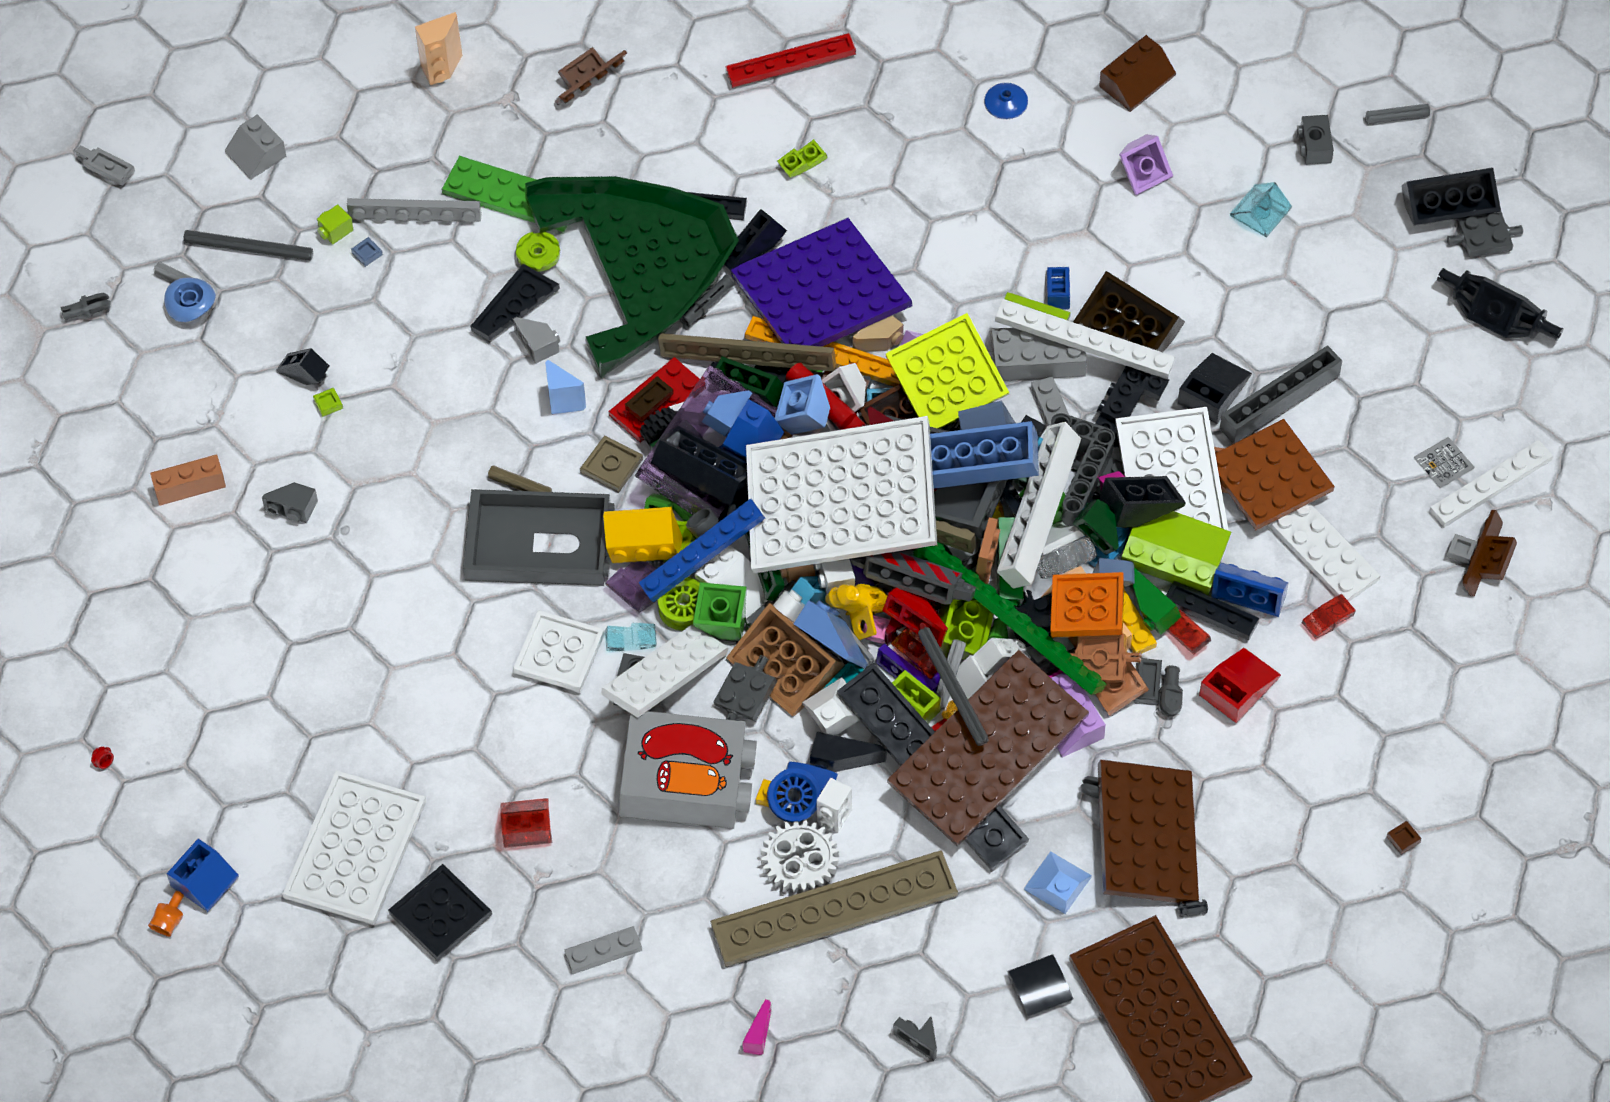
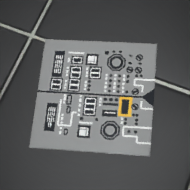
M1449 437L1414 457L1440 488L1475 468Z

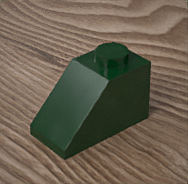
M1099 499L1088 503L1072 524L1105 555L1116 551L1119 544L1115 514L1105 502Z

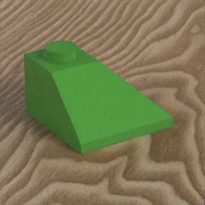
M700 582L693 626L718 639L740 641L745 624L747 587Z

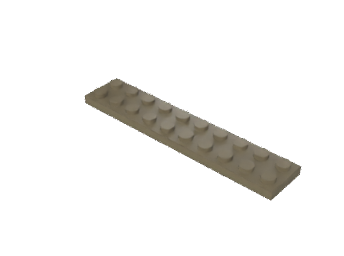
M940 850L710 920L725 967L949 899L958 896V890L944 854Z

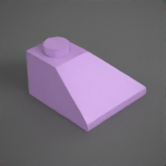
M1146 134L1128 143L1119 154L1135 195L1173 176L1158 136Z

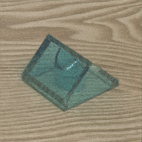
M1276 182L1255 184L1233 209L1230 216L1261 235L1268 237L1292 209V205Z

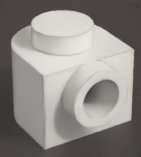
M785 590L773 606L795 622L805 604L801 602L803 598L797 592Z

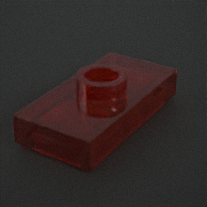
M1179 609L1182 617L1166 631L1194 655L1211 641V637Z

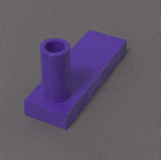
M886 644L878 648L876 663L894 678H897L906 670L936 694L941 678L936 669L925 676Z

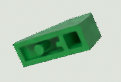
M1134 567L1135 583L1133 587L1144 617L1142 621L1150 631L1156 630L1162 635L1182 616L1177 605Z

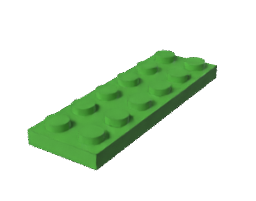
M463 156L458 157L442 187V194L463 201H480V206L536 223L525 199V183L536 179ZM568 225L556 228L555 230L565 232Z

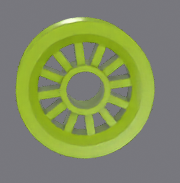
M687 577L658 599L660 618L668 627L683 631L690 625H693L700 581ZM683 602L688 603L687 605H680Z

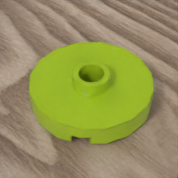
M547 232L527 233L520 238L516 245V257L519 264H525L537 272L550 269L560 258L558 240Z

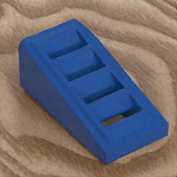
M1047 267L1048 305L1059 309H1070L1069 267Z

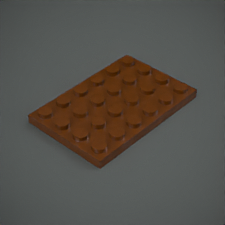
M1100 760L1098 762L1103 894L1183 904L1188 901L1199 900L1192 771Z

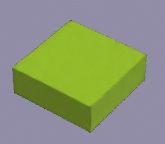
M334 387L313 395L314 402L322 417L343 409V404Z

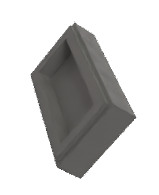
M1141 658V662H1138L1137 672L1149 690L1136 698L1135 703L1158 705L1162 660Z

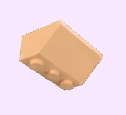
M456 12L415 26L420 65L430 85L441 83L451 78L462 57Z

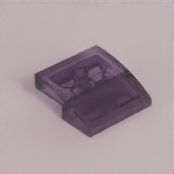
M647 561L631 562L625 569L621 567L605 585L636 612L640 613L651 606L653 602L649 599L639 582L656 569Z

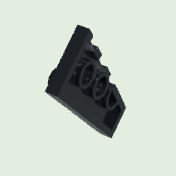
M522 264L470 326L471 331L488 341L492 340L512 325L514 318L523 317L560 289L559 283Z

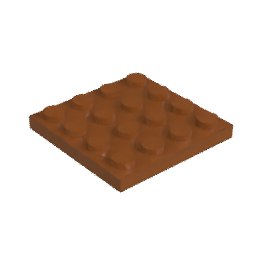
M1285 419L1215 453L1220 483L1255 530L1334 491L1335 486Z

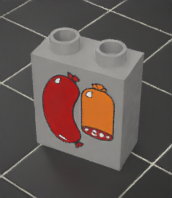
M646 711L637 718L630 713L620 790L619 817L734 829L736 811H750L752 783L740 782L741 768L754 770L757 741L744 740L746 721Z

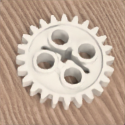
M804 820L802 825H799L798 821H794V826H790L788 822H785V829L776 826L777 834L769 832V840H764L765 848H761V856H763L761 857V865H764L763 873H768V881L775 880V888L782 884L783 892L792 888L793 895H795L798 889L805 892L807 888H810V890L815 889L816 885L819 887L824 886L823 880L831 882L830 874H836L835 866H839V859L837 858L839 857V849H836L837 842L831 841L832 833L825 835L824 826L817 830L816 822L810 827L807 825V820ZM810 841L812 844L803 845L802 842ZM781 849L789 850V852L787 853H781L779 851ZM813 861H819L821 864L812 865L810 863ZM790 869H796V870H798L797 873H793V874H792V873H789L788 871H789Z

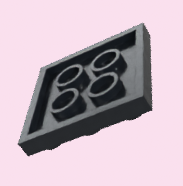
M441 864L388 909L389 914L437 961L492 915V910L444 864Z

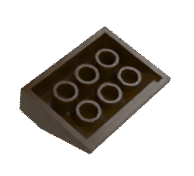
M1106 271L1073 323L1083 324L1085 327L1163 353L1174 340L1185 321Z

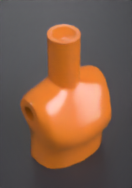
M175 891L169 904L159 903L153 918L148 924L149 928L162 935L171 937L174 928L183 918V913L178 909V906L184 894Z

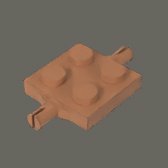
M1124 633L1123 635L1078 636V646L1075 653H1070L1072 656L1080 658L1084 663L1083 665L1089 670L1098 673L1104 682H1125L1127 662H1141L1142 660L1141 652H1127V635Z

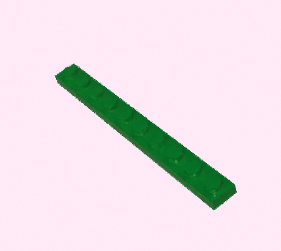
M937 542L935 546L919 548L918 552L930 562L963 573L962 579L964 582L976 587L974 598L1090 695L1104 690L1107 684L1101 680V676L1098 673L1089 670L1083 665L1084 663L1080 658L1072 656L1067 652L1063 644L1050 638L1046 630L1037 627L1031 622V618L1028 615L1020 613L1015 609L1011 601L998 595L994 587L985 584L979 579V575L976 572L968 570L963 566L959 558L946 552L942 544Z

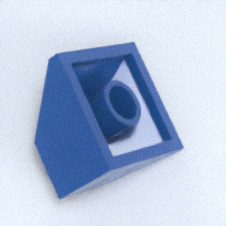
M748 399L722 446L747 460L746 445L780 440L784 431L769 410Z

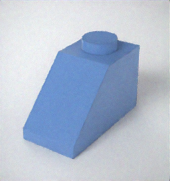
M748 390L719 395L714 403L709 401L703 410L706 416L702 423L726 436L752 392Z

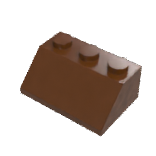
M1145 35L1101 70L1099 87L1131 112L1175 77L1176 71L1163 48L1149 36Z
M901 384L864 403V406L858 410L861 420L867 426L870 425L868 408L870 406L884 415L904 420L918 418Z

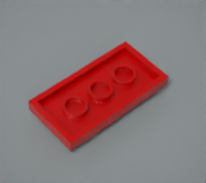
M675 357L609 410V416L640 443L644 440L640 435V430H642L640 427L644 425V421H639L625 409V404L655 377L658 376L673 388L674 392L655 411H661L662 408L667 409L669 406L692 400L706 389V384Z

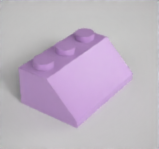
M1064 672L1052 677L1051 679L1089 711V715L1056 747L1060 755L1065 757L1104 739L1106 724L1080 685Z

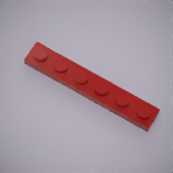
M847 33L725 66L726 73L733 88L856 55V48L850 34Z

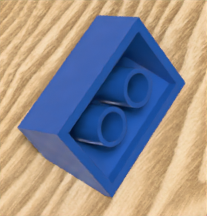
M1220 563L1214 574L1211 597L1279 617L1287 595L1289 582L1283 581L1278 577L1262 575L1254 570L1248 571L1234 564Z

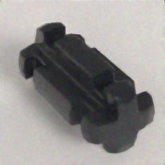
M1202 899V902L1196 900L1185 902L1184 905L1182 903L1178 904L1180 917H1184L1185 914L1193 916L1200 915V912L1204 914L1208 912V904L1205 899Z

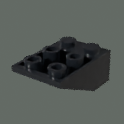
M1211 353L1189 374L1179 388L1178 404L1187 409L1207 407L1209 420L1217 424L1221 419V414L1227 411L1252 373Z

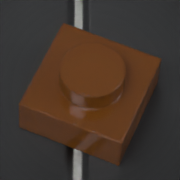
M1408 821L1403 822L1387 833V838L1401 855L1420 844L1422 839Z

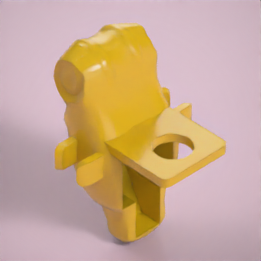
M843 584L832 588L826 595L825 600L830 607L847 611L845 615H850L855 636L862 640L877 634L872 614L883 612L882 610L888 595L882 588L876 586ZM862 620L867 624L866 633L862 632L860 627Z

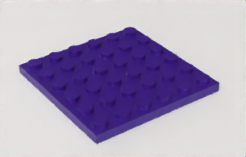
M845 218L730 270L731 276L780 343L822 347L912 307V299L849 218Z

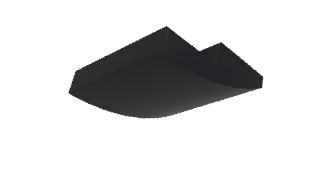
M1053 954L1007 971L1026 1017L1073 1000L1065 977Z

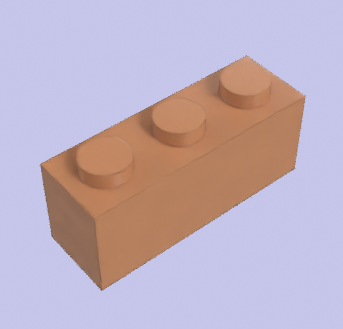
M217 454L150 473L159 506L226 487Z

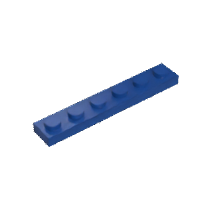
M749 499L639 582L640 586L654 603L766 519L754 501Z

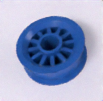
M799 768L786 769L776 775L771 781L767 791L768 805L779 819L792 823L794 821L801 822L808 819L817 810V799L821 794V788L817 779L808 771ZM790 778H794V785H792ZM798 778L803 780L800 786H798ZM784 780H786L788 787H786V786H785L783 783H781V782H783ZM807 783L809 788L803 790L802 787ZM778 787H781L785 792L777 791ZM790 789H796L800 792L801 797L799 801L793 802L788 798V791ZM809 791L812 793V796L804 795V793ZM777 795L784 796V798L777 800ZM803 799L811 800L810 805ZM786 801V804L782 808L779 805V803ZM800 803H801L803 806H805L807 809H805V810L803 811L802 808H801ZM788 805H791L790 812L785 811ZM795 805L799 813H794Z

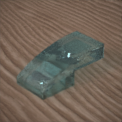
M632 623L630 627L607 626L605 629L606 651L642 650L656 647L657 645L655 624Z

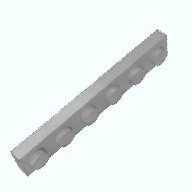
M347 198L348 215L357 220L398 219L401 221L443 220L446 222L481 221L482 216L480 201Z

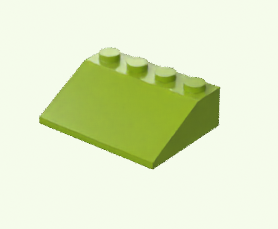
M1173 511L1143 525L1133 527L1121 560L1132 561L1134 567L1140 572L1171 583L1177 581L1209 595L1215 571L1220 565L1231 531Z

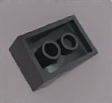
M1167 476L1105 478L1099 500L1105 502L1115 514L1116 527L1120 528L1138 527L1180 509L1186 504Z

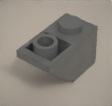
M295 482L265 493L262 496L264 509L273 515L286 516L295 522L302 521L307 523L318 502L314 488Z

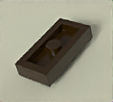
M657 376L625 404V409L642 422L674 394L673 388Z

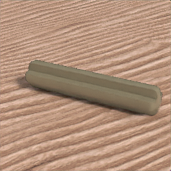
M491 466L488 471L490 479L521 491L552 492L551 487L497 466Z

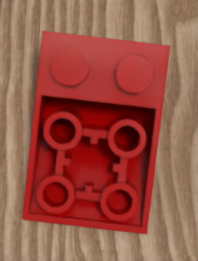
M1242 648L1217 665L1201 681L1199 696L1237 723L1281 677V674L1246 648Z

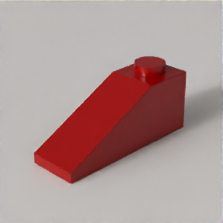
M897 587L889 592L882 611L916 634L925 627L930 628L939 647H941L948 628L927 599Z

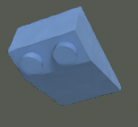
M808 600L794 625L844 659L866 668L868 664L846 621L838 617L840 612L821 601H818L816 604Z

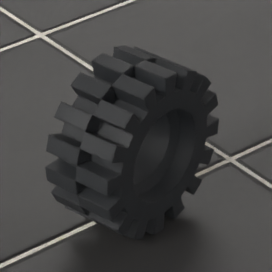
M667 407V409L662 408L661 411H655L654 415L651 414L649 420L645 419L644 425L640 427L642 429L640 430V435L650 446L683 421L670 407Z

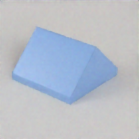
M547 360L545 365L551 414L583 411L586 408L584 382L550 360Z

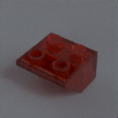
M549 798L500 803L504 848L552 843Z

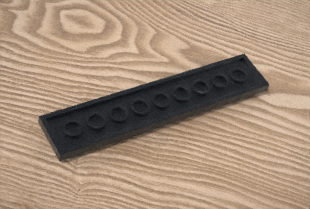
M872 663L837 690V695L899 766L935 733L875 663ZM999 805L965 841L992 871L1028 843L1029 838Z

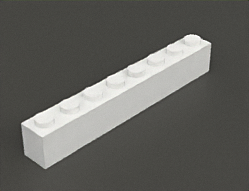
M1066 422L1047 426L1038 452L1039 476L1029 477L997 569V573L1012 588L1032 584L1081 438Z

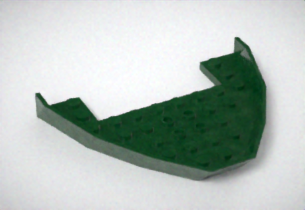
M617 176L545 177L525 183V199L540 233L579 221L583 222L626 325L585 337L586 344L600 377H603L655 342L661 333L669 330L712 284L739 241L723 204L673 187Z

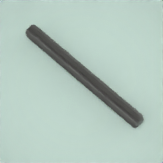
M185 230L183 235L185 243L308 261L313 258V248L192 230Z
M925 627L919 630V638L978 746L986 744L989 741L988 736L930 628Z

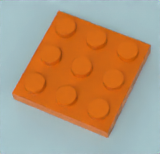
M1123 572L1053 575L1051 637L1123 635Z

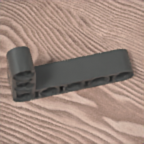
M1057 413L1052 417L1051 425L1066 422L1081 438L1078 450L1085 452L1062 506V522L1067 526H1073L1072 523L1085 506L1090 503L1098 486L1099 477L1103 475L1113 452L1115 434L1109 428L1068 414Z

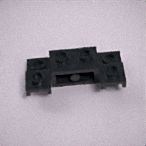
M1126 366L1117 383L1114 384L1112 382L1106 392L1109 398L1107 401H1101L1096 411L1100 415L1095 424L1109 428L1114 432L1115 440L1113 447L1119 448L1115 424L1116 418L1130 417L1141 395L1159 401L1169 383L1168 378L1165 379Z

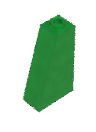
M1016 517L998 518L996 528L1001 530L996 549L997 569ZM997 573L998 595L1011 601L1014 608L1022 605L1023 586L1012 588Z

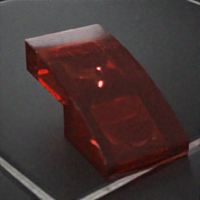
M1340 594L1315 609L1301 623L1317 639L1333 631L1337 624L1353 617L1356 610L1343 594Z

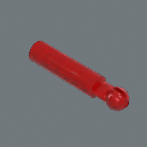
M797 363L788 371L785 379L791 381L814 374L802 363ZM823 383L830 405L828 419L836 427L843 430L867 426L847 404Z

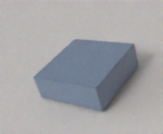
M369 237L351 248L352 254L365 267L383 255L382 250Z

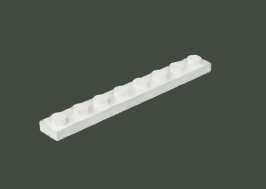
M1005 299L1002 300L995 317V322L1165 379L1168 378L1175 359L1174 356Z

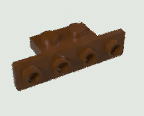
M592 47L560 69L558 74L569 89L558 96L555 103L559 104L563 101L566 104L575 97L573 93L580 89L583 92L592 85L590 81L594 78L600 80L607 75V69L611 66L614 68L620 66L625 62L623 58L627 51L623 50L605 63Z
M1491 510L1489 517L1485 520L1484 530L1478 538L1474 555L1470 558L1467 573L1463 576V586L1469 596H1475L1481 579H1504L1517 545L1515 537L1499 536L1503 521L1497 510Z

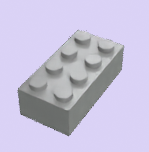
M1016 328L992 329L993 362L1003 381L1044 379L1052 376L1053 378L1086 376V352Z

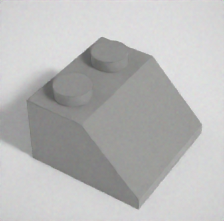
M258 114L238 127L225 149V153L251 180L286 157L283 140Z

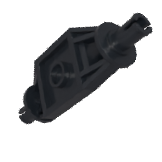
M1442 268L1437 277L1438 282L1440 281L1454 289L1452 298L1457 300L1467 319L1505 338L1530 337L1533 339L1540 332L1558 341L1562 334L1561 332H1563L1564 328L1546 320L1547 310H1541L1526 297L1487 277L1473 275L1468 270L1463 275L1458 276L1445 268ZM1463 291L1473 296L1471 302L1464 296ZM1524 322L1532 325V328L1520 327V324Z

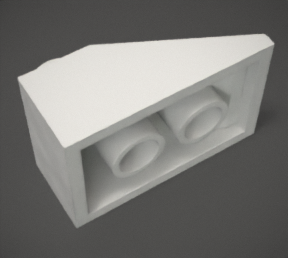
M728 546L695 573V579L703 583L746 586L745 620L768 601L766 600L758 573H753L751 570V562L731 546Z

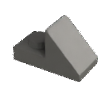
M931 1016L920 1030L910 1020L905 1021L899 1017L893 1024V1034L932 1061L937 1058V1045Z

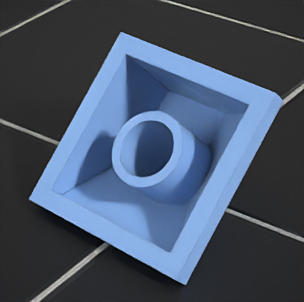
M1050 851L1024 887V890L1066 914L1092 875Z

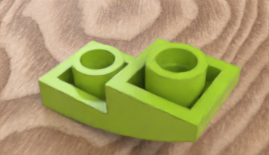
M813 139L798 151L795 148L777 160V162L789 177H794L815 167L828 157Z

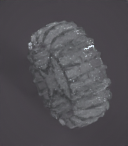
M1089 537L1080 538L1050 553L1041 555L1036 571L1042 579L1065 573L1095 559L1097 556L1096 548Z

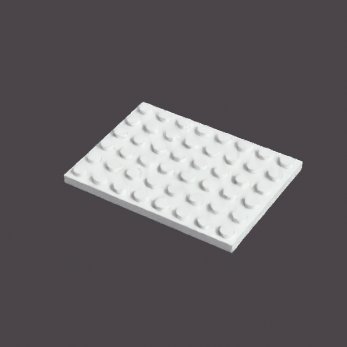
M927 416L746 445L748 500L752 499L766 518L750 530L751 570L753 573L937 545L930 424Z

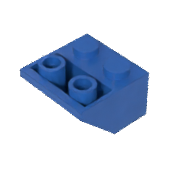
M199 838L166 873L172 888L183 893L185 897L207 912L239 877L238 873L215 849Z

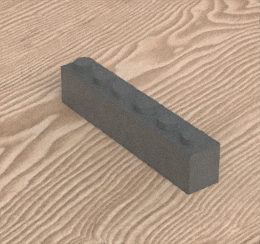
M1327 345L1221 414L1220 430L1233 444L1242 440L1340 376L1342 359Z

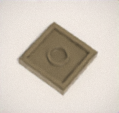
M604 435L581 466L580 473L620 492L642 462L643 455Z

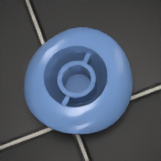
M180 278L172 282L167 288L164 303L168 314L173 319L179 322H189L200 317L211 308L216 294L214 289L204 280Z

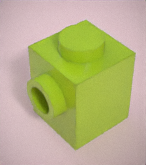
M338 204L330 210L323 212L317 218L319 227L317 231L324 240L327 239L332 245L354 231L352 218Z

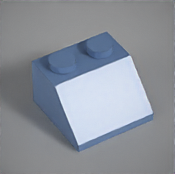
M816 374L784 382L775 420L780 427L793 435L825 427L830 405L821 377Z

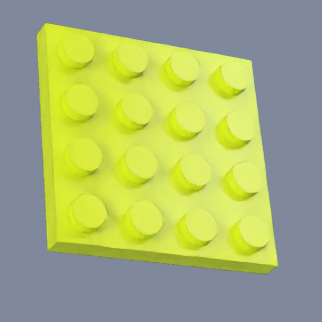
M968 313L885 353L917 417L927 416L930 427L941 429L959 420L958 411L993 403L1009 395V391Z

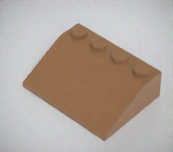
M769 603L726 658L733 665L735 662H738L745 666L754 667L760 655L767 657L769 661L765 665L763 672L775 677L777 680L770 697L794 717L804 708L802 702L821 691L846 664L821 642L794 625L792 620L773 606L774 604Z

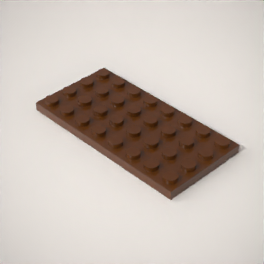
M1020 650L1008 659L968 699L988 736L989 741L982 746L976 744L960 712L957 710L887 779V783L957 847L1089 715V711Z
M1156 915L1069 955L1071 964L1152 1102H1208L1252 1081L1251 1073Z

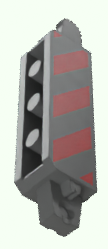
M900 551L850 559L852 565L864 569V575L870 579L942 604H951L954 599L971 601L975 595L976 587L964 582L962 579L963 573Z

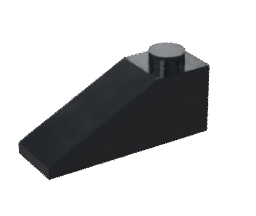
M760 209L739 234V241L724 265L732 270L747 261L761 256L774 248L788 230Z
M817 732L810 754V765L838 772L886 762L887 751L882 745Z

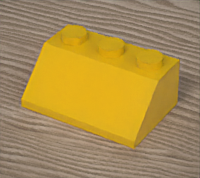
M672 507L606 511L603 514L606 549L612 563L668 560L681 551L683 537Z

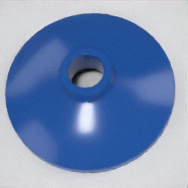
M1013 83L996 84L985 95L986 109L990 114L1000 119L1016 118L1023 114L1028 106L1026 92L1020 86Z

